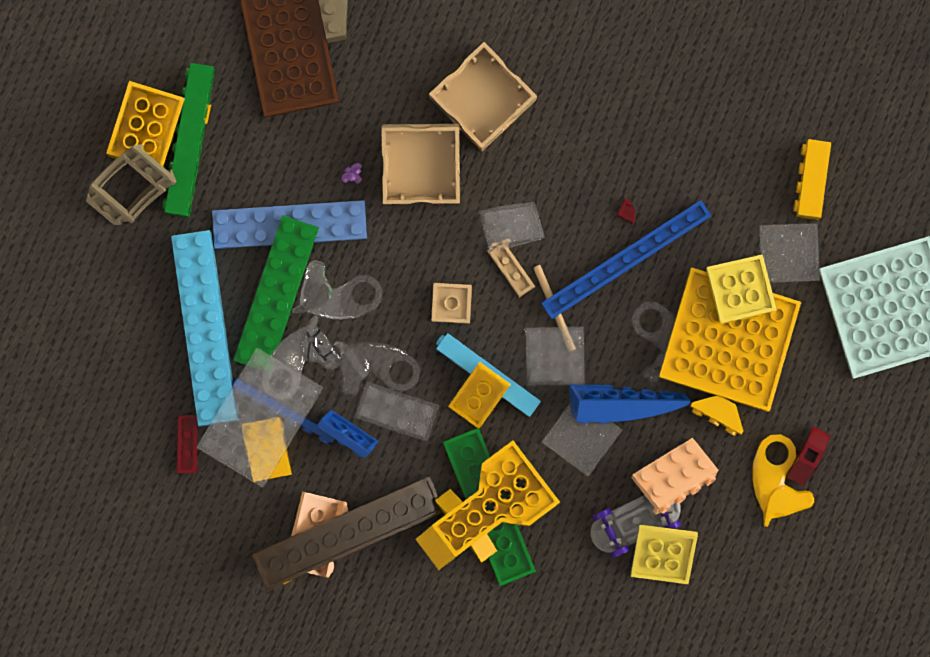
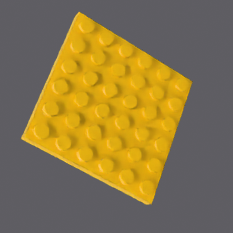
M691 268L658 378L769 412L801 302L773 293L776 311L720 324L707 272Z

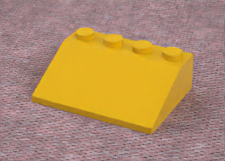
M129 81L107 149V156L116 159L133 145L143 144L142 149L161 166H164L185 98Z

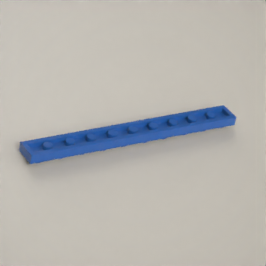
M700 200L542 302L541 305L552 320L711 217V214Z

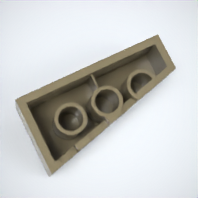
M318 0L327 42L345 40L348 0Z

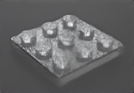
M817 223L759 226L760 255L763 254L770 283L820 281Z
M583 327L526 328L527 386L585 384Z
M570 403L542 443L586 476H589L622 429L612 422L605 424L598 422L582 424L576 422L571 412Z

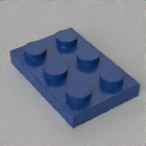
M330 410L317 425L324 434L331 435L337 439L340 445L349 447L359 457L366 458L379 442L333 410Z

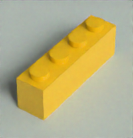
M808 139L806 144L802 145L801 155L804 156L803 163H800L798 174H802L801 182L798 181L796 186V193H799L798 200H795L793 207L796 217L815 220L821 218L831 142Z

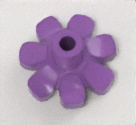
M356 163L351 168H346L342 181L346 183L350 180L356 184L360 183L362 178L358 174L361 172V164Z

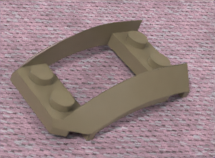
M143 144L133 145L121 154L89 187L86 202L113 225H122L123 222L133 223L135 218L152 201L164 193L169 186L176 184L172 169L167 171L142 149ZM128 163L147 179L151 185L125 209L101 187Z

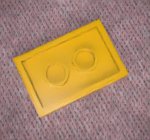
M479 362L448 407L475 427L480 428L511 384Z

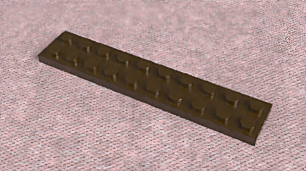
M427 476L251 555L268 591L439 515L443 511L435 502L439 497L430 476Z

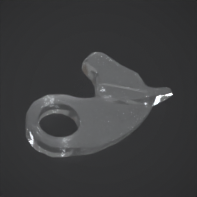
M314 260L307 267L301 290L300 304L293 308L292 311L293 313L307 311L328 319L358 318L378 308L383 299L382 287L373 277L358 275L346 284L332 289L325 276V264ZM359 283H369L375 289V299L369 305H359L353 300V289Z
M340 341L334 342V345L340 350L341 392L347 397L357 395L360 382L369 372L376 374L395 391L404 392L410 390L419 382L420 369L417 361L398 347L378 342H361L350 345ZM405 361L412 366L413 376L408 383L397 384L391 380L390 369L394 363Z

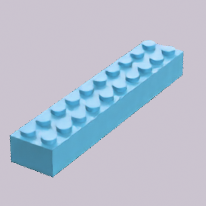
M210 230L171 236L198 426L203 427L239 421L234 386H232L233 377L212 233Z

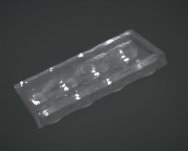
M366 381L354 418L427 442L439 405Z

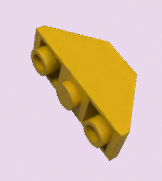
M718 395L690 404L689 407L693 408L691 412L700 417L702 415L709 417L708 421L716 426H719V424L725 426V431L733 436L742 434L743 428L736 404Z

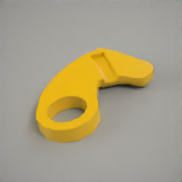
M781 434L770 435L762 440L753 460V487L759 505L764 512L763 524L765 527H768L772 518L787 516L810 508L814 503V497L810 491H797L784 484L785 478L796 459V447L789 438ZM775 441L783 443L788 450V458L781 465H773L766 459V448Z

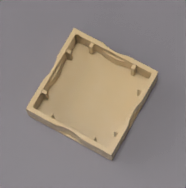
M483 42L464 60L454 73L448 75L429 93V98L454 124H459V129L482 152L537 100V95L518 76L513 74L500 57Z
M382 124L383 204H411L415 202H429L432 204L460 203L459 124Z

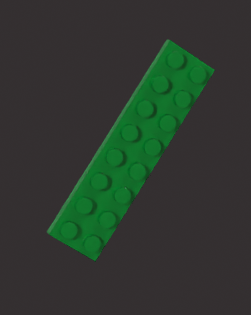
M282 215L233 361L269 373L271 372L319 227Z
M479 428L443 442L465 499H468L478 491L482 463L490 458ZM501 491L502 495L500 497L507 499L505 493ZM488 502L485 503V505H486L485 509H486L487 511H488V510H490L491 512L494 511V509H493L494 504H493V503H492V504H488ZM501 523L487 533L497 550L489 557V560L500 586L536 572L518 525Z

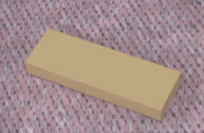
M503 240L487 250L519 298L535 287Z

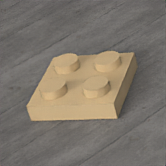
M434 283L432 322L470 324L472 285Z

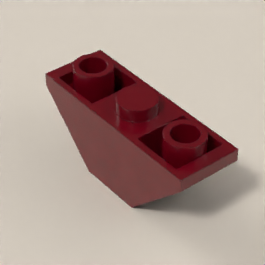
M813 426L786 477L804 486L817 467L826 449L830 435Z

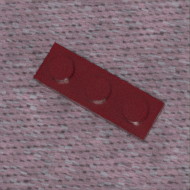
M178 415L177 473H197V415Z

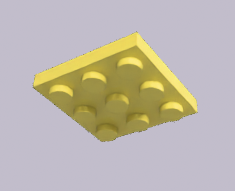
M763 254L706 268L720 324L777 310Z
M639 525L631 577L689 584L698 533Z

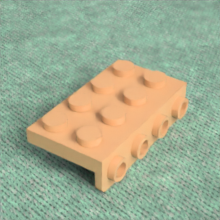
M691 438L637 471L631 478L654 506L653 512L656 515L660 512L662 514L667 512L674 503H681L690 493L692 495L696 494L701 489V486L705 484L708 486L716 480L715 476L718 469L696 441Z
M302 492L291 536L348 512L347 502ZM328 563L308 573L329 578L333 572L334 563Z

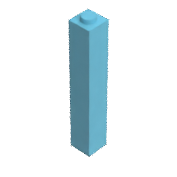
M447 333L446 336L441 335L436 342V345H438L437 351L469 374L481 362L511 385L502 398L526 416L530 417L541 401L450 334Z

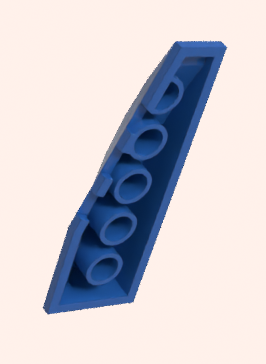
M569 385L571 412L576 422L582 424L588 422L605 424L607 422L652 417L688 406L691 402L685 393L659 391V394H656L650 389H642L641 392L631 390V387H623V390L613 389V385Z

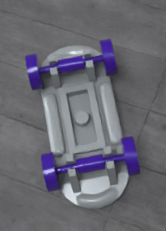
M644 495L612 511L610 508L592 516L594 520L591 527L592 542L601 551L611 552V557L615 558L629 551L628 546L636 543L639 525L670 529L681 526L679 520H677L681 512L680 503H674L667 512L663 514L660 512L655 515L653 512L654 506Z

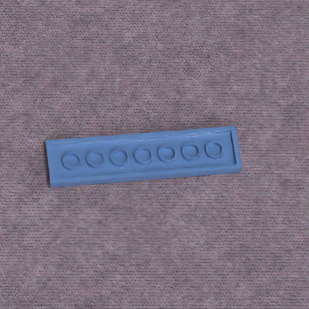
M365 201L212 211L214 249L270 246L273 244L282 215L319 227L315 242L367 239Z

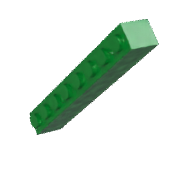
M190 63V68L186 69L185 79H188L187 86H184L182 90V97L185 99L179 115L181 116L180 124L177 123L175 134L178 135L177 142L173 143L172 153L175 154L174 161H170L169 170L172 169L176 184L166 189L168 195L167 198H164L162 206L167 215L190 218L206 125L204 119L207 117L215 73L213 66Z

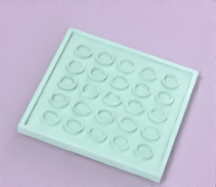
M930 236L818 269L852 379L930 356Z

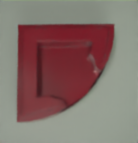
M625 198L616 216L634 224L636 217L635 209L632 203Z

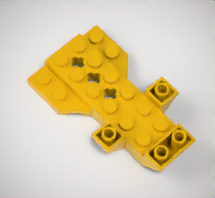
M511 441L482 463L479 488L476 493L462 502L449 489L435 500L445 516L430 526L415 540L438 570L469 547L482 563L497 551L487 533L501 523L530 526L558 505L560 501L515 442ZM516 480H524L525 488L517 487ZM500 492H509L510 495L508 497L510 499H502L500 497L502 495ZM487 502H488V504H492V503H493V504H494V507H493L494 511H492V512H491L490 510L487 511V510L485 509V507H486L485 503H487Z

